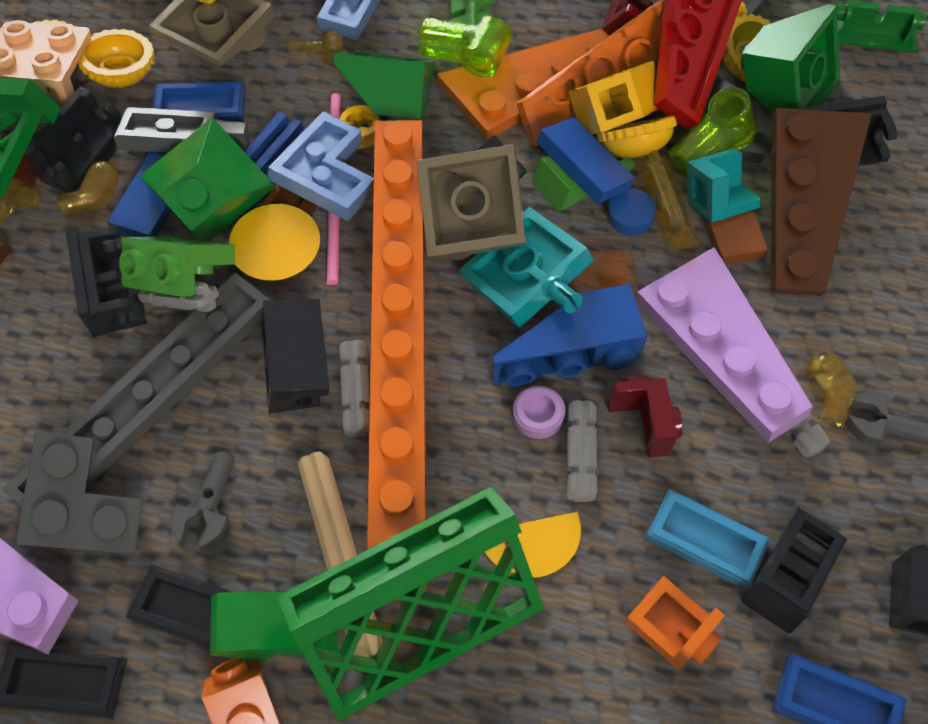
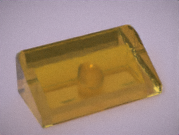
M658 150L651 151L648 155L642 181L647 194L653 198L656 204L655 215L668 250L677 252L703 246L674 171Z

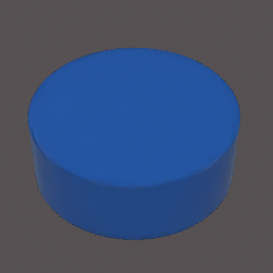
M630 188L610 199L607 218L610 225L619 233L639 235L646 232L652 226L656 214V204L653 198L646 192Z

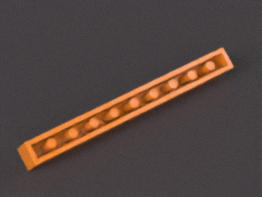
M422 120L375 121L367 550L427 519L425 247L417 160L424 159ZM427 583V585H426V587H425V589H424V591H427V592H428V583Z

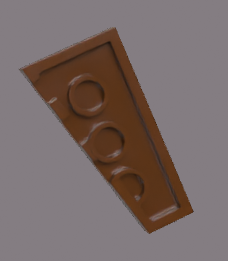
M776 108L773 113L771 122L772 293L821 296L826 292L872 113Z

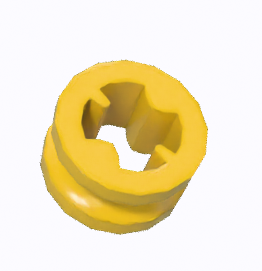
M354 105L347 108L341 114L340 120L356 127H360L363 123L368 124V128H359L361 130V145L357 149L373 146L375 141V121H380L379 115H375L370 107L365 105Z

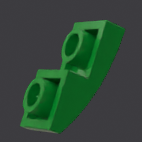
M284 592L216 593L212 596L210 655L263 662L275 654L305 658L290 633L277 600V596ZM338 630L314 642L315 648L338 652Z

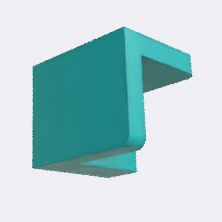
M732 148L687 162L688 204L711 223L760 208V197L741 185L742 153Z

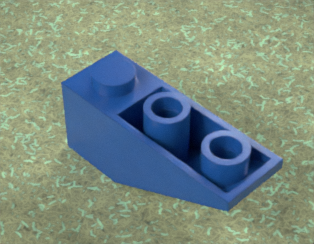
M631 284L581 292L580 295H582L583 301L579 309L572 304L576 310L574 313H567L560 307L495 354L492 362L493 385L506 382L510 387H520L530 384L536 377L557 374L560 378H571L580 375L589 367L606 365L609 369H621L631 365L636 359H640L647 334Z

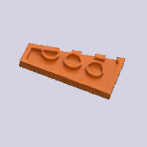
M665 0L657 1L516 103L531 147L539 146L536 141L542 129L571 117L576 118L568 91L650 61H654L657 71Z
M601 28L438 73L437 84L482 136L488 140L493 135H497L522 121L516 104L518 101L610 35Z

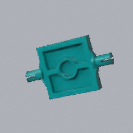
M528 207L523 212L526 245L477 253L458 270L463 279L518 328L522 327L551 300L561 306L567 313H574L576 311L572 304L579 309L583 301L582 295L571 289L568 284L594 261L586 246L531 207Z

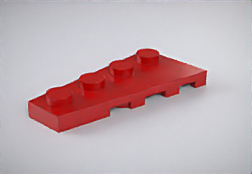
M665 0L653 105L667 116H675L676 122L686 130L700 124L742 0Z

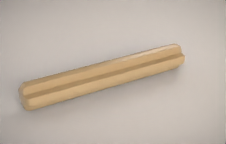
M313 452L299 459L298 468L327 570L356 556L357 552L329 458L322 452ZM373 611L370 619L377 620ZM363 633L353 655L376 658L383 643L382 636Z

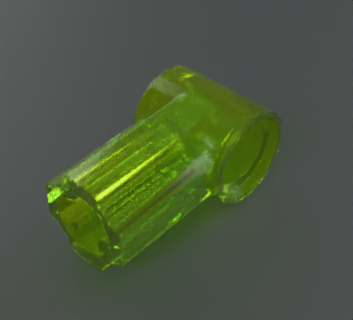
M492 16L480 18L476 25L426 18L420 28L421 35L418 46L422 56L458 62L474 76L490 78L497 72L511 45L513 33L505 22Z
M729 87L714 94L708 104L709 113L700 121L699 125L693 127L668 151L670 160L686 176L687 162L732 148L739 149L745 147L756 137L757 125L750 96L745 90L738 87Z

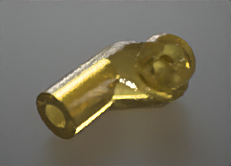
M98 161L88 169L80 190L57 196V202L63 217L66 219L107 206L119 179L115 167L108 162Z
M821 352L809 358L805 367L808 378L815 377L817 383L826 392L818 420L841 428L844 427L857 388L856 381L839 356L829 352Z

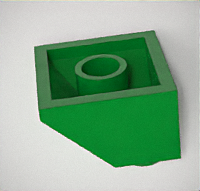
M827 4L764 25L751 43L745 46L741 55V68L745 72L747 91L772 115L776 108L800 109L822 105L840 81L837 5Z
M360 52L334 53L333 63L375 115L388 116L387 121L414 120L426 117L436 67L435 60Z
M213 117L139 176L196 240L204 241L214 239L275 188L270 179Z

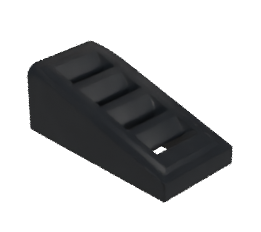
M798 507L753 579L751 586L743 596L742 603L786 633H792L808 616L847 538ZM800 532L825 548L826 551L823 556L795 539L797 533ZM815 537L828 544V547L819 540H817ZM787 551L793 552L816 568L814 571H811L786 554ZM779 568L805 585L803 590L777 574V569Z

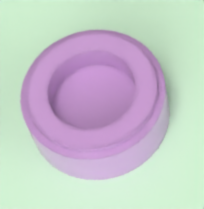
M532 386L519 393L513 405V421L520 432L531 438L542 439L554 435L561 428L565 416V404L556 391L545 386Z

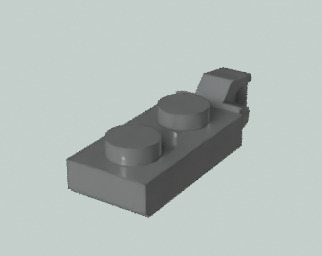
M128 107L125 110L114 135L117 150L168 153L213 117L243 151L250 145L247 123L219 120L216 118V112Z

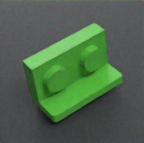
M172 236L122 237V254L119 265L122 273V285L127 288L179 297H192L195 293V274H214V265L235 264V244Z

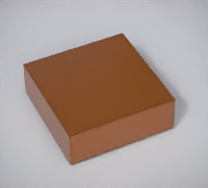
M754 211L745 212L713 223L709 220L707 221L706 230L712 247H715L725 265L764 259L769 249Z

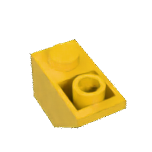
M654 61L568 91L577 120L591 134H598L643 118L658 110L653 105L657 77Z

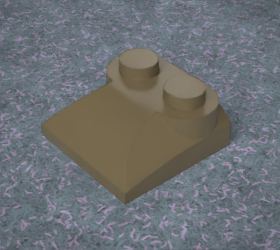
M174 0L148 26L150 32L221 67L238 52L252 51L263 46L269 37L267 25L275 17L272 4L264 0H216L210 5L196 0Z
M514 144L417 160L426 251L429 259L447 258L461 260L469 257L471 254L527 244Z

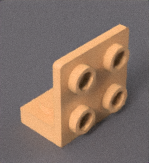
M25 21L4 23L0 29V78L30 79L62 108L75 93L70 77L92 38L89 28L72 27L68 24H29Z

